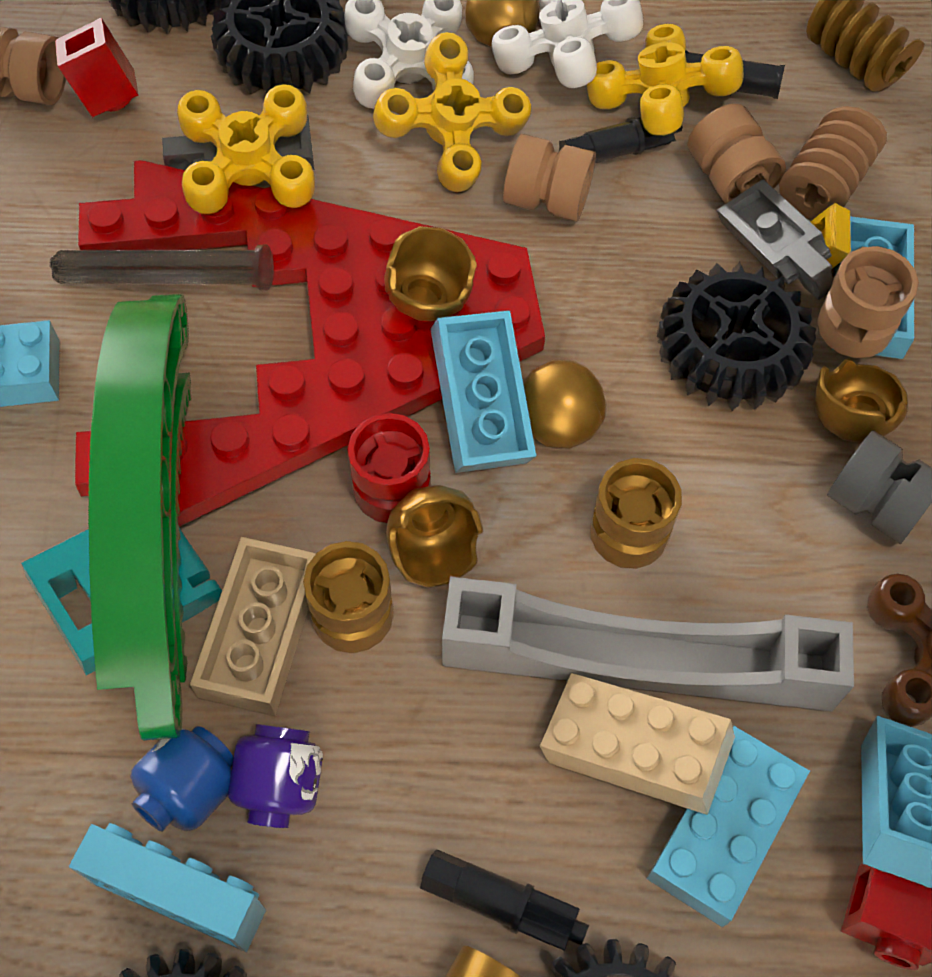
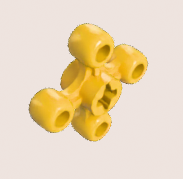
M674 24L658 25L647 33L645 49L638 55L639 69L625 71L623 65L614 60H605L597 63L596 76L586 85L589 100L596 108L612 109L622 105L628 94L640 93L642 94L640 112L645 130L653 135L671 134L682 125L684 119L683 107L688 104L690 99L689 87L703 85L704 90L713 96H727L740 89L744 77L742 57L740 52L734 47L719 46L708 50L703 55L701 62L687 63L685 55L686 40L683 30Z
M445 32L434 37L425 52L424 65L426 71L436 83L434 92L428 97L418 99L414 98L404 89H388L380 95L375 104L373 120L379 132L390 138L403 137L414 128H426L429 136L437 143L443 145V153L437 164L439 182L450 191L462 192L475 184L481 173L482 166L479 153L475 148L471 147L470 134L477 128L484 126L491 127L494 132L503 136L517 134L524 128L531 115V103L529 97L522 90L514 87L503 88L492 97H480L479 91L475 86L462 79L463 70L468 61L466 43L458 35ZM455 166H459V167H461L463 170H459V169L456 168Z
M282 84L270 89L264 98L263 111L260 115L248 111H239L225 117L218 100L211 93L203 90L190 91L180 99L177 116L183 134L196 143L212 142L217 147V155L211 162H195L183 173V193L187 204L194 211L201 214H212L221 210L227 203L229 187L233 182L252 186L266 180L271 186L275 199L286 207H301L311 200L315 190V175L311 164L298 155L282 157L275 150V143L279 137L295 136L306 125L307 104L303 94L297 88Z

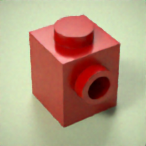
M102 18L55 40L57 66L92 118L105 111H118L129 104L132 98L139 96L134 68Z
M862 863L858 866L841 932L876 946L874 955L884 962L903 969L918 970L919 965L925 966L932 963V888Z

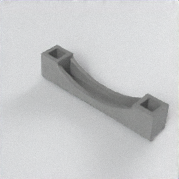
M450 577L442 634V666L565 681H568L571 673L618 687L831 712L854 687L853 622L784 615L782 620L745 623H690L641 619L595 612L552 602L517 590V584Z

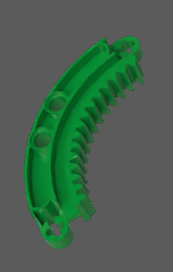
M183 294L154 295L149 300L116 303L103 336L93 400L89 462L88 530L91 618L97 690L134 687L137 723L140 737L143 741L180 737L182 729L180 683H184L187 678L188 661L187 656L184 655L185 632L182 629L184 611L180 601L182 581L179 575L181 556L178 548V541L180 540L178 516H180L178 502L180 483L178 474H181L179 456H182L181 440H183L182 427H185L184 416H187V407H189V401L192 399L190 372L179 373L183 353L189 342L188 314Z

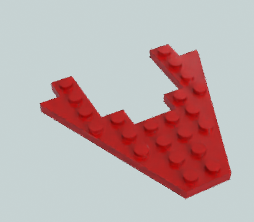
M143 160L134 161V198L79 203L78 246L83 259L248 245L249 273L252 287L305 282L308 285L315 359L256 365L259 414L185 421V427H182V456H179L181 474H178L180 483V494H178L180 516H178L179 527L347 446L351 434L358 425L374 415L393 413L409 416L442 400L430 330L435 321H418L400 312L389 300V294L385 291L384 282L387 263L396 239L400 235L420 226H433L311 199L301 207H286L275 199L271 187L247 186L235 182L229 187L227 203L221 210L212 214H201L194 211L186 202L182 188V178L185 170ZM447 230L464 240L475 256L477 264L469 298L464 304L463 309L452 316L510 311L519 362L543 351L545 332L527 248ZM91 431L76 432L75 485L81 497L89 496Z

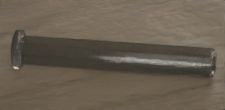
M259 244L255 250H60L50 258L49 266L52 269V278L60 284L256 285L259 290L267 291L272 285L274 274L273 256L267 244Z

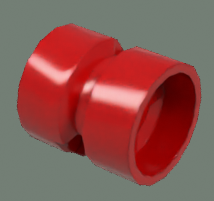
M393 413L374 415L360 423L351 434L347 450L355 501L365 515L377 522L388 523L392 509L407 493L413 489L431 486L430 446L427 434L414 420L405 415Z

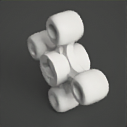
M348 0L344 13L347 34L357 42L368 43L375 41L383 52L379 59L370 58L361 62L354 72L353 91L361 105L374 109L380 95L386 90L394 88L396 81L411 84L419 82L426 77L432 83L433 91L435 90V80L427 73L424 65L425 52L431 40L438 34L445 32L456 34L462 19V4L460 0H425L421 16L415 13H403L391 20L385 15V10L380 0ZM467 61L462 79L473 84L474 70L471 63Z
M539 0L541 10L539 19L542 29L528 33L526 28L520 25L502 28L492 38V51L498 67L506 74H518L526 71L533 64L536 54L548 52L560 83L567 88L582 87L590 83L596 76L597 63L594 54L593 38L606 34L610 40L622 42L639 35L643 28L641 4L639 0H604L601 4L600 12L587 15L582 0Z

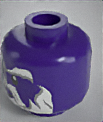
M256 724L255 734L245 735L237 741L228 798L234 805L249 809L247 823L274 828H288L290 815H304L314 809L317 801L323 753L315 743L308 742L310 731Z

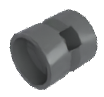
M873 430L847 462L828 491L827 496L855 515L864 511L871 514V525L901 545L932 503V467L920 459L910 463L903 460V449Z

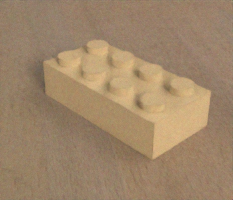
M246 537L240 538L190 682V686L197 698L272 716L276 715L309 610L303 579L306 567L316 553Z
M571 673L540 744V748L549 764L708 815L735 735L731 719Z

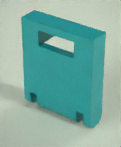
M179 528L180 540L178 541V548L181 556L179 575L182 581L180 601L184 611L183 623L218 602L222 589L215 580H208L210 579L209 570ZM87 529L21 563L26 578L86 676L95 671L92 623L78 630L59 599L77 589L76 578L91 602L89 530Z

